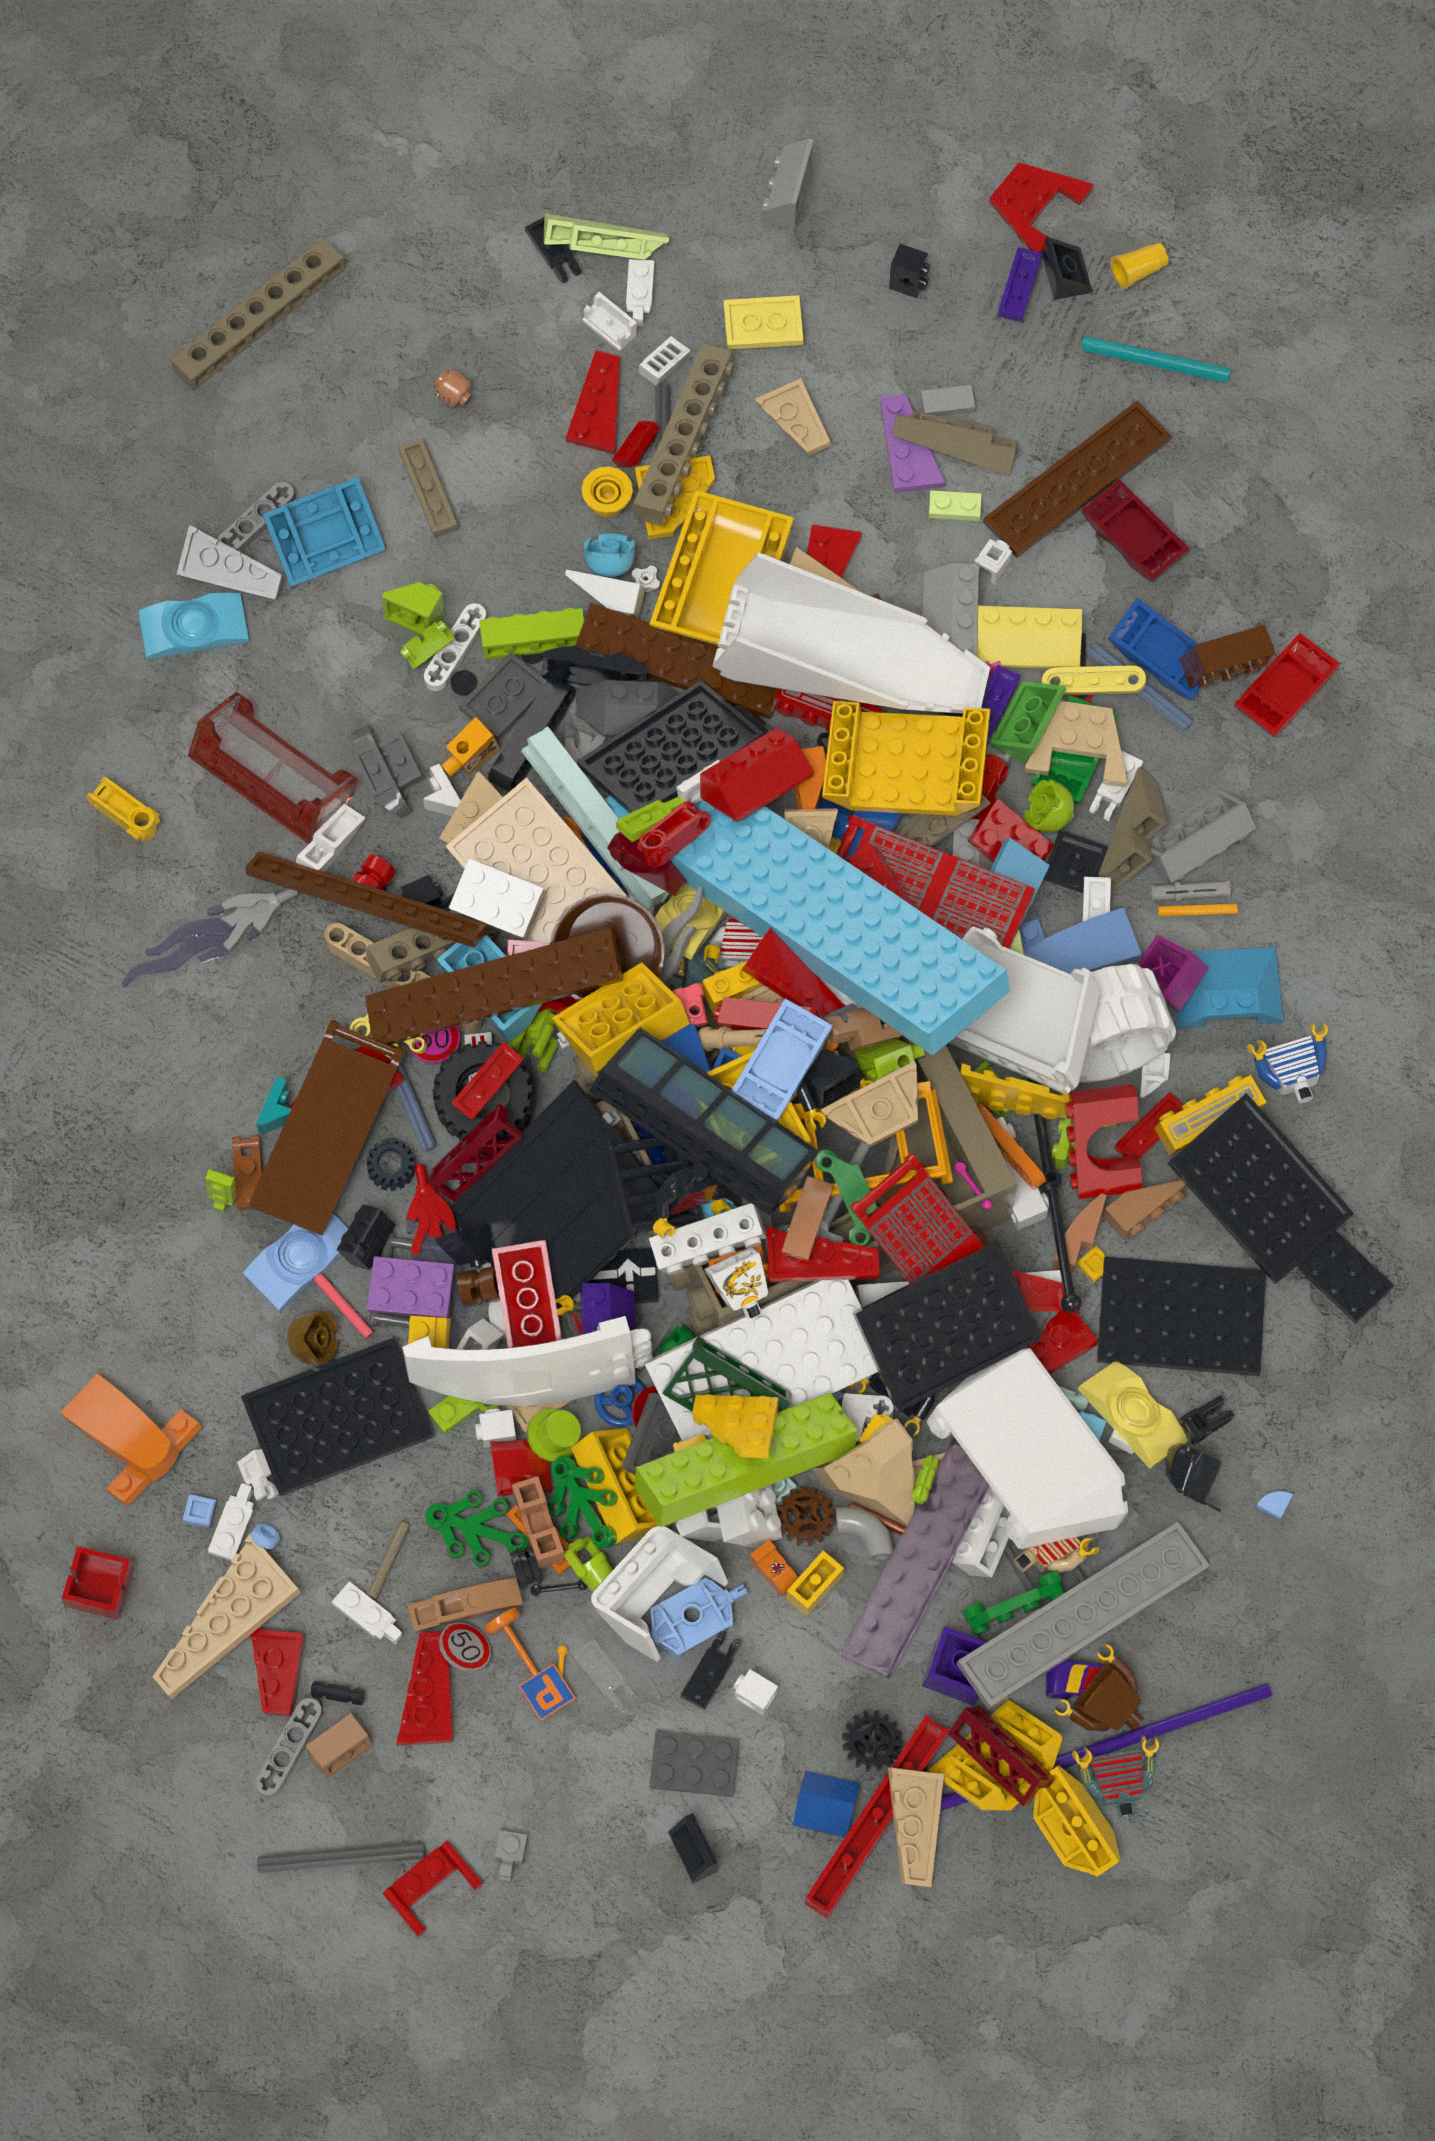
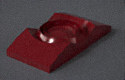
M1120 479L1082 509V514L1098 535L1113 545L1132 569L1151 582L1190 550Z

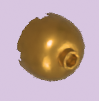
M318 1310L307 1311L296 1316L287 1332L288 1347L292 1355L299 1361L307 1364L319 1365L330 1362L338 1348V1341H334V1332H338L334 1318L327 1311Z

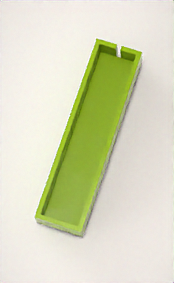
M830 1392L777 1413L769 1458L740 1457L734 1452V1447L729 1443L723 1444L713 1437L636 1467L635 1489L660 1527H663L834 1460L856 1447L857 1429L848 1416L842 1414L843 1409Z

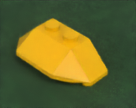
M1057 1766L1049 1772L1055 1778L1052 1785L1048 1788L1039 1789L1035 1794L1033 1819L1064 1866L1098 1877L1121 1861L1115 1832L1085 1786L1060 1766Z

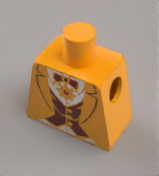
M475 717L447 745L446 748L451 757L440 766L449 777H452L461 768L469 775L501 749L493 734Z

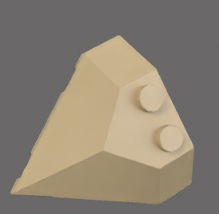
M897 1418L876 1429L870 1439L830 1462L812 1468L826 1490L863 1505L917 1531V1519H915L916 1502L911 1499L913 1489H915L914 1465H912L913 1440Z

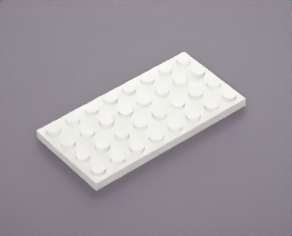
M849 1280L814 1281L761 1306V1313L756 1317L748 1319L744 1314L699 1336L790 1391V1404L786 1409L830 1392L832 1394L878 1372L852 1312L862 1307ZM696 1338L644 1362L683 1442L685 1439L689 1440L690 1437L694 1439L695 1436L700 1437L701 1434L705 1436L709 1428L704 1424L699 1426L694 1422L693 1412L663 1395L662 1390L692 1349V1344ZM693 1358L688 1366L690 1375L705 1372L704 1365ZM724 1376L710 1377L713 1389L728 1386L727 1378ZM707 1378L691 1380L694 1392L709 1390ZM688 1382L676 1383L672 1391L679 1395L690 1393ZM745 1389L733 1391L734 1395L750 1396V1392ZM730 1392L714 1394L719 1396H731Z

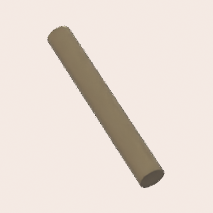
M403 1521L399 1522L366 1594L373 1600L377 1599L410 1527L409 1524Z

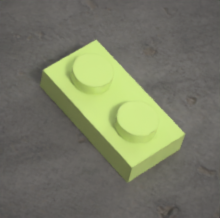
M930 490L929 518L980 521L981 493Z

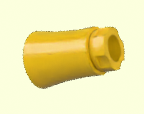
M1161 243L1147 245L1125 254L1112 256L1110 259L1112 274L1123 289L1129 288L1137 281L1159 271L1169 263L1166 249Z

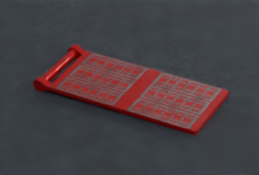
M854 815L849 816L847 821L849 825L836 855L845 860L858 829H864V834L856 852L869 843L878 847L916 909L960 939H963L973 926L981 930L988 928L997 935L996 939L1001 946L1008 949L1011 948L1035 893L1033 887L869 823Z
M909 1153L904 1158L906 1161L858 1203L855 1201L849 1206L853 1214L861 1221L909 1284L984 1247L912 1153ZM912 1169L916 1172L910 1180L867 1216L865 1213L866 1209ZM1025 1300V1303H1026V1305H1027V1307H1028V1309H1029V1308H1030V1305H1029V1303Z

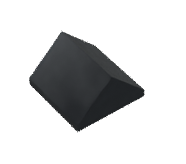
M1050 237L1045 238L1042 259L1054 300L1092 292L1080 247Z

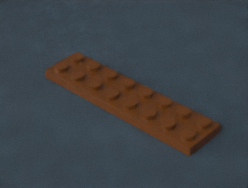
M1136 401L985 516L983 523L999 540L1007 543L1010 547L1009 550L1018 558L1170 441L1171 435Z
M590 602L576 645L584 651L601 653L607 656L621 653L647 667L646 677L684 690L702 680L731 706H746L756 715L767 719L771 718L775 707L774 698L779 688L735 681L721 676V670L713 667L718 646L649 626V622Z

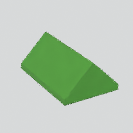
M1022 681L992 737L990 745L1024 765L1034 752L1066 691L1065 686Z

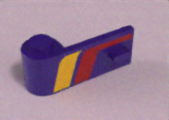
M1065 1660L1046 1672V1697L1050 1699H1070L1074 1696H1080L1102 1668L1103 1664Z

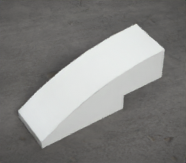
M343 804L313 835L312 842L297 856L296 863L326 872L364 823L365 817L346 804Z

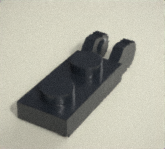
M544 217L525 227L526 234L550 269H553L561 283L568 281L566 272L560 266L564 262H567L569 269L575 276L581 274L580 267L573 258L567 244H544Z
M723 1631L718 1633L711 1648L707 1649L681 1693V1698L704 1711L731 1667L732 1659L741 1645V1642L735 1639L731 1643L725 1657L717 1653L719 1647L725 1641L726 1633Z

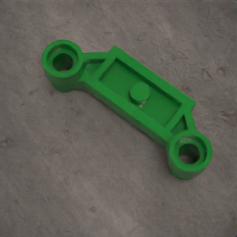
M822 1149L815 1157V1164L819 1170L833 1175L852 1217L854 1225L848 1232L850 1242L865 1246L870 1241L871 1234L853 1214L849 1206L855 1201L858 1203L870 1192L857 1162L850 1164L836 1157L833 1151ZM825 1157L831 1158V1163L828 1166H824L821 1163ZM874 1202L865 1210L867 1216L877 1209L876 1203ZM859 1232L865 1234L864 1239L861 1241L855 1239L856 1234Z
M1056 1570L1039 1577L1038 1581L1041 1587L1032 1589L986 1610L982 1603H977L963 1609L961 1612L965 1621H969L974 1636L989 1631L988 1624L998 1620L999 1624L1013 1619V1613L1022 1609L1024 1613L1033 1611L1040 1607L1039 1602L1047 1599L1052 1602L1063 1595L1064 1590L1060 1583L1062 1578L1059 1571Z

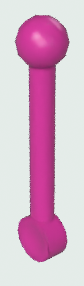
M958 1162L954 1167V1171L963 1176L977 1196L982 1194L965 1171V1164ZM989 1199L982 1201L983 1209L989 1210L992 1207V1202Z

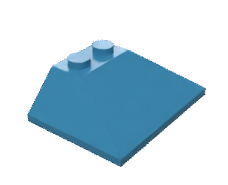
M358 477L327 487L262 514L290 587L386 550Z
M1276 947L1192 952L1209 969L1181 1011L1176 1010L1177 1029L1204 1027L1205 1021L1208 1019L1256 1017L1257 1024L1283 1023Z

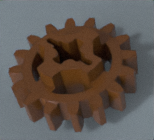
M800 1486V1493L796 1494L791 1489L790 1498L785 1496L781 1498L784 1506H777V1512L782 1514L778 1516L781 1524H783L780 1529L781 1533L788 1532V1541L796 1538L797 1546H800L802 1541L805 1540L810 1547L812 1546L813 1539H816L819 1543L822 1542V1534L830 1536L831 1533L828 1526H835V1520L830 1517L835 1516L836 1512L835 1509H828L833 1504L831 1499L824 1501V1491L817 1495L815 1494V1487L812 1486L809 1492H805L804 1486ZM820 1507L823 1509L825 1514L823 1521L817 1515V1513L820 1511ZM788 1512H791V1515L795 1517L792 1525L788 1522ZM811 1513V1519L807 1517L804 1520L801 1519V1514L807 1515ZM807 1530H813L812 1532H807V1533H804V1532H803V1531H807Z

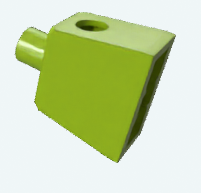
M893 1039L856 1050L855 1055L859 1068L865 1075L864 1078L875 1082L914 1062V1060L924 1057L925 1052L924 1049L915 1043L908 1044L901 1040Z

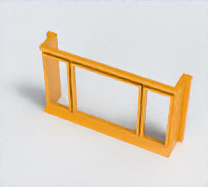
M930 1081L917 1083V1099L926 1098L938 1162L937 1166L924 1169L932 1179L941 1177L942 1185L953 1183L936 1089L931 1090ZM801 1104L793 1105L800 1120L804 1119L806 1132L811 1139L809 1144L818 1150L815 1131L811 1132L807 1127V1122L810 1118L809 1113L804 1111ZM815 1108L817 1112L821 1113L820 1109ZM904 1130L896 1133L901 1163L906 1161L904 1158L908 1155ZM814 1159L812 1165L815 1179L824 1181L822 1171L817 1168ZM777 1163L776 1165L772 1166L773 1174H774L775 1170L777 1169L779 1163ZM911 1170L895 1185L905 1184L916 1172ZM890 1174L864 1179L869 1190H871ZM834 1183L830 1197L841 1195L836 1183ZM802 1189L796 1190L791 1197L779 1206L780 1213L791 1211L790 1204L799 1201Z

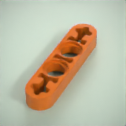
M981 1103L977 1104L1004 1159L1031 1189L1036 1190L1046 1182L1041 1170L987 1108Z

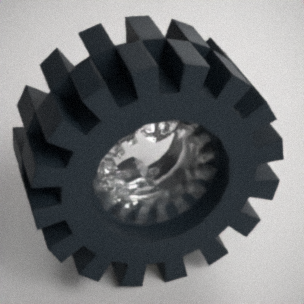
M391 1138V1142H387V1139L382 1140L383 1144L381 1145L377 1142L374 1144V1150H369V1157L366 1160L370 1180H373L374 1185L377 1187L381 1185L382 1190H386L387 1187H390L391 1191H396L395 1187L398 1186L400 1189L404 1188V1183L409 1184L411 1177L415 1175V1157L411 1152V1148L409 1146L406 1147L405 1142L401 1140L397 1143L396 1139ZM389 1160L397 1161L399 1165L395 1166L392 1171L385 1169L384 1164H388Z

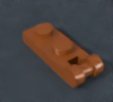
M251 1135V1138L240 1139V1136L232 1137L238 1211L252 1210L253 1208L249 1206V1202L262 1175L259 1135ZM252 1149V1155L242 1156V1150Z

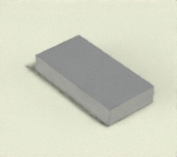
M971 385L921 391L923 411L926 414L940 416L975 411Z

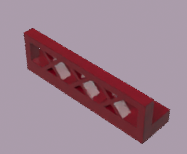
M499 1104L431 1169L429 1184L454 1202L522 1138L523 1132L507 1121L508 1109ZM503 1128L512 1137L509 1140H497L496 1134ZM482 1147H493L494 1154L492 1156H479V1150ZM476 1163L477 1170L475 1172L462 1173V1166L464 1164ZM447 1180H459L460 1186L453 1191L444 1183Z
M980 1706L964 1708L948 1733L959 1746L1023 1807L1029 1805L1039 1789L1050 1787L1055 1780L1040 1763ZM965 1723L971 1728L972 1740H966L959 1734ZM979 1742H986L990 1746L991 1758H984L981 1755ZM998 1760H1005L1008 1763L1010 1776L1004 1777L1000 1773ZM1017 1778H1023L1031 1785L1025 1795L1018 1789Z

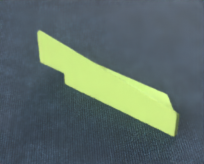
M545 214L544 244H569L571 250L645 260L654 250L662 244L669 242L668 235L664 233L552 214Z

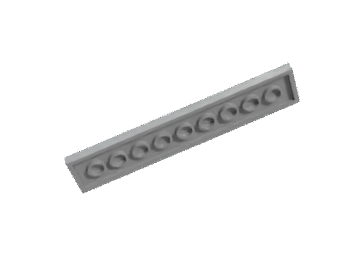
M1176 1522L957 1662V1666L989 1710L1208 1570L1210 1565L1179 1522Z

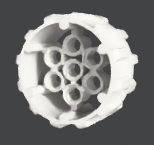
M1138 964L1113 965L1091 972L1095 976L1094 980L1099 986L1100 992L1079 1082H1082V1084L1111 1080L1137 1070L1163 1054L1170 1042L1175 1039V1026L1156 977L1150 969L1141 968Z

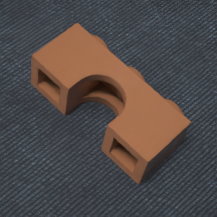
M538 1476L512 1484V1494L539 1569L563 1562L564 1551L556 1528L552 1524L547 1501Z

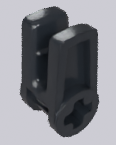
M1221 1395L1203 1406L1189 1411L1178 1420L1179 1425L1184 1427L1190 1435L1192 1445L1203 1441L1210 1434L1231 1422L1235 1417L1231 1410H1227L1224 1413L1221 1412L1219 1416L1207 1421L1205 1419L1223 1406L1224 1399Z

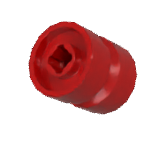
M369 854L360 866L361 872L357 871L350 880L384 891L383 887L389 886L397 874L395 869L384 859L374 854Z

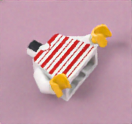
M728 919L726 926L720 927L710 940L709 945L705 947L703 961H706L707 958H714L715 963H719V968H732L747 961L763 937L739 920Z

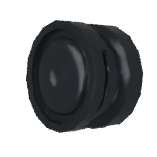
M531 1546L526 1547L521 1552H509L521 1589L527 1588L528 1584L533 1582L542 1583L540 1570Z

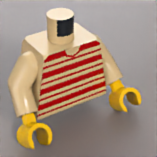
M1077 1537L1021 1549L1023 1552L1013 1561L1023 1573L1032 1565H1035L1042 1573L1056 1570L1067 1572L1072 1571L1086 1560L1087 1555L1097 1554L1099 1547L1089 1551L1088 1544L1094 1540L1093 1538H1086L1080 1542Z

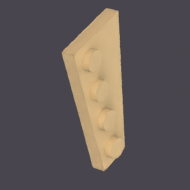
M888 1768L901 1884L931 1887L944 1774Z

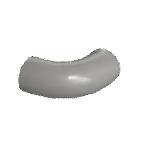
M835 1507L837 1534H853L861 1538L867 1549L868 1560L884 1561L895 1557L890 1533L877 1516L862 1508Z

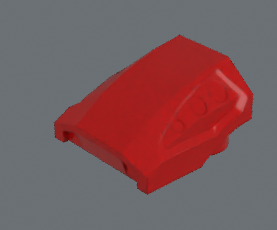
M528 1439L509 1442L490 1441L497 1496L513 1495L512 1484L537 1476L543 1492H552L548 1461L541 1459L532 1451Z

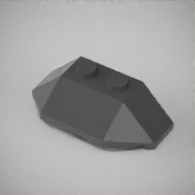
M604 680L576 690V716L581 720L583 719L602 736L614 737L679 695V693L658 682Z

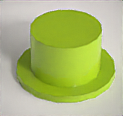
M544 1409L532 1417L527 1428V1438L532 1451L548 1462H554L560 1456L570 1457L573 1453L571 1447L578 1442L581 1434L577 1418L565 1410Z

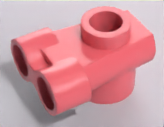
M701 983L672 991L681 1000L690 1022L689 1025L695 1024V1027L698 1028L708 1024L702 1000L705 993ZM696 1010L699 1012V1014L692 1015L690 1011Z

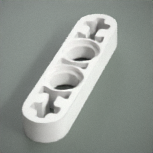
M480 604L468 605L451 629L454 637L459 632H465L469 635V639L465 642H458L455 639L451 641L446 647L435 654L426 668L424 682L429 690L440 691L446 687L479 635V620L486 619V611ZM476 613H479V618H480V619L475 618V619L473 620V622L471 623V628H470V627L468 626L469 623H470V621H471V620H470V614H471V615H475ZM451 652L455 654L456 659L451 663H446L441 659L442 655ZM439 667H441L440 680L431 682V676L435 677L439 672Z

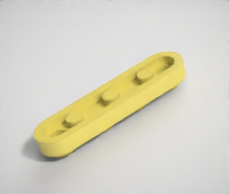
M1138 666L1056 667L1048 669L1042 677L1043 684H1051L1054 679H1059V685L1066 688L1064 695L1138 693L1144 689L1147 682L1145 672ZM1137 677L1138 682L1132 685L1129 683L1130 678Z

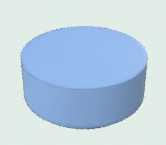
M264 1523L257 1524L251 1533L253 1541L266 1549L275 1548L280 1540L279 1533L272 1526Z

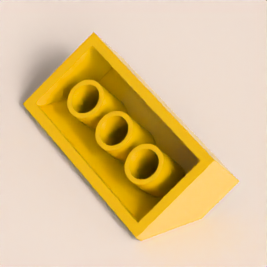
M628 1428L591 1432L571 1447L579 1467L587 1469L596 1467L604 1471L605 1477L602 1483L591 1484L586 1480L588 1488L598 1491L605 1489L613 1490L618 1496L617 1503L612 1507L603 1506L600 1502L595 1501L606 1526L612 1527L616 1531L617 1540L615 1544L637 1541L643 1538L652 1528L660 1526L635 1489L636 1476L621 1468L632 1440ZM595 1471L594 1474H593V1479H594V1480L597 1478V1472H596V1471ZM610 1494L606 1496L607 1503L610 1501Z

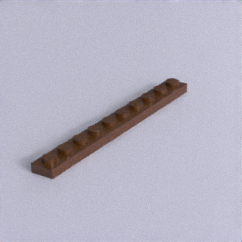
M260 851L245 866L246 875L474 948L488 932L487 923Z

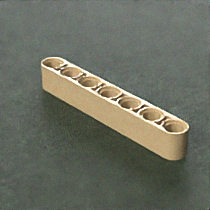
M341 923L330 924L325 930V941L328 950L377 980L365 958L366 952L362 955H355L353 953L356 949L367 951V946L373 944V942ZM340 935L343 937V940L334 942L331 938ZM410 970L402 974L410 977L408 981L401 982L395 980L389 982L387 980L382 982V984L389 988H394L427 979L430 976L420 970L415 972ZM482 1020L457 1027L464 1033L474 1034L481 1029L483 1024Z

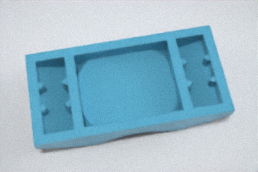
M209 593L193 600H167L138 611L147 659L249 642L240 593Z

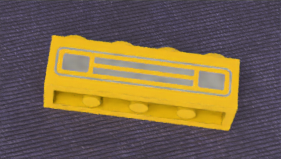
M1241 1075L1227 1082L1228 1087L1220 1091L1219 1087H1216L1205 1094V1099L1199 1102L1193 1099L1182 1106V1111L1176 1114L1170 1111L1161 1116L1159 1124L1154 1129L1158 1133L1168 1154L1171 1156L1181 1151L1245 1093L1261 1109L1267 1102L1252 1076L1249 1075L1244 1079Z

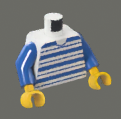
M1323 1021L1322 1030L1318 1033L1315 1032V1024L1311 1023L1309 1029L1315 1035L1313 1040L1311 1036L1269 1049H1267L1263 1041L1257 1040L1259 1049L1256 1052L1253 1045L1248 1044L1247 1051L1255 1055L1254 1063L1259 1078L1273 1089H1278L1282 1095L1295 1092L1299 1103H1306L1312 1100L1314 1097L1310 1087L1317 1084L1319 1076L1324 1072L1327 1059L1326 1039L1323 1037L1327 1034L1328 1027Z

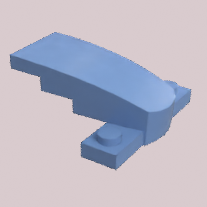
M1124 907L1078 923L1046 939L1038 919L1022 923L1019 928L1025 956L1068 974H1071L1074 969L1081 970V968L1094 972L1105 967L1140 959L1142 956Z

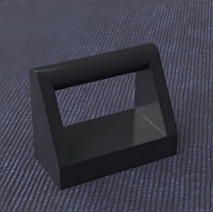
M694 1813L685 1816L668 1831V1835L693 1884L717 1873L718 1862Z

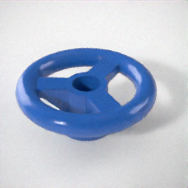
M635 1378V1384L618 1385L614 1387L611 1391V1396H603L605 1392L595 1394L594 1403L598 1415L606 1423L613 1426L627 1427L633 1425L632 1408L630 1406L632 1391L635 1387L640 1393L645 1389L644 1385ZM619 1396H624L626 1398V1401L619 1402L617 1401V1398ZM614 1405L618 1409H622L627 1418L618 1419L612 1417L606 1412L604 1406Z

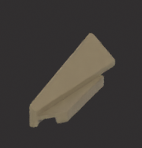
M913 412L910 417L896 415L893 436L1006 476L1011 474L1016 441L992 437L993 426L921 412Z

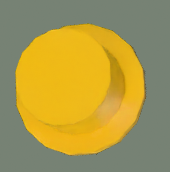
M609 466L591 471L584 479L581 488L583 500L587 506L597 515L606 518L619 514L631 501L633 494L632 482L627 474L618 468Z

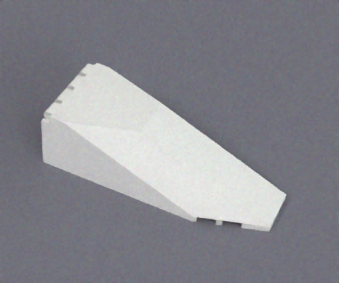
M759 552L736 578L735 584L738 585H733L729 599L730 604L727 606L723 622L724 626L722 627L718 642L719 648L716 650L713 667L721 670V676L740 682L898 709L963 713L964 707L981 708L990 667L967 649L962 652L948 641L950 636L946 633L938 634L926 624L928 620L925 617Z

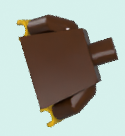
M1104 1645L1111 1655L1104 1658L1097 1652L1099 1661L1105 1664L1073 1703V1706L1076 1708L1072 1709L1069 1701L1060 1699L1061 1702L1067 1704V1711L1061 1713L1054 1709L1055 1713L1060 1716L1068 1715L1072 1722L1090 1731L1105 1732L1110 1728L1118 1731L1124 1723L1134 1730L1143 1720V1717L1135 1711L1141 1703V1699L1137 1695L1139 1688L1135 1674L1119 1657H1114V1651L1110 1645Z

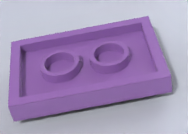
M374 1257L367 1304L368 1312L449 1318L455 1265Z

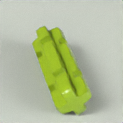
M932 1455L924 1458L921 1466L922 1469H920L915 1483V1489H913L911 1495L912 1501L917 1502V1504H923L927 1501L929 1496L928 1490H931L936 1475L935 1470L939 1466V1460Z

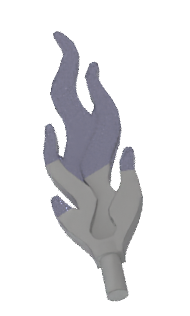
M287 888L276 895L274 892L269 894H240L215 907L208 908L206 911L209 916L222 915L233 910L236 911L224 917L196 920L180 926L157 947L146 949V955H161L179 942H184V944L167 957L137 965L126 975L122 981V986L126 987L142 974L176 970L193 955L210 947L219 946L202 954L199 957L200 962L204 963L219 958L237 946L250 927L252 928L247 934V939L252 941L266 929L276 911L281 908L280 904L297 896L298 892Z

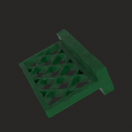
M699 1336L692 1344V1349L662 1390L663 1395L693 1412L696 1395H714L730 1392V1395L733 1396V1391L740 1389L750 1392L751 1397H754V1395L757 1397H778V1412L786 1410L790 1404V1391ZM693 1358L704 1365L705 1372L690 1375L688 1366ZM722 1375L727 1378L728 1386L713 1389L710 1377ZM707 1378L709 1390L694 1392L691 1380ZM688 1382L690 1393L679 1395L672 1391L676 1383Z

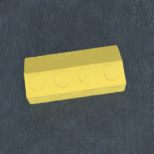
M978 606L977 658L981 661H989L990 664L1000 661L1001 667L1050 669L1056 667H1080L1082 609Z

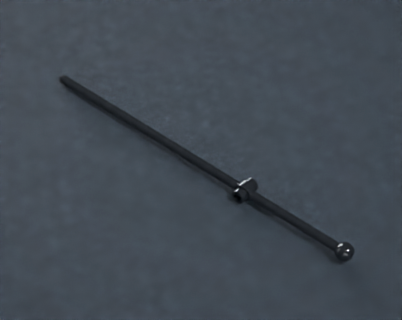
M1028 1078V1082L1039 1084L1038 1082ZM1034 1114L1043 1175L1046 1179V1182L1040 1188L1048 1197L1064 1296L1060 1300V1306L1066 1313H1075L1080 1310L1082 1302L1080 1297L1074 1292L1057 1191L1061 1187V1176L1053 1168L1045 1118L1040 1114Z

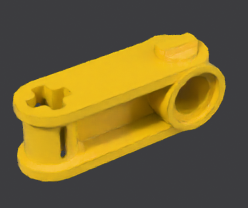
M102 777L98 787L92 793L86 795L87 801L93 807L126 830V833L135 840H150L157 833L160 815L149 806L146 807L108 778ZM141 821H148V824L145 826L137 825Z

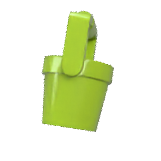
M588 1536L584 1539L578 1538L569 1544L568 1550L564 1552V1557L575 1571L576 1576L592 1592L613 1571L603 1551H600ZM585 1547L592 1556V1559L583 1565L575 1553Z

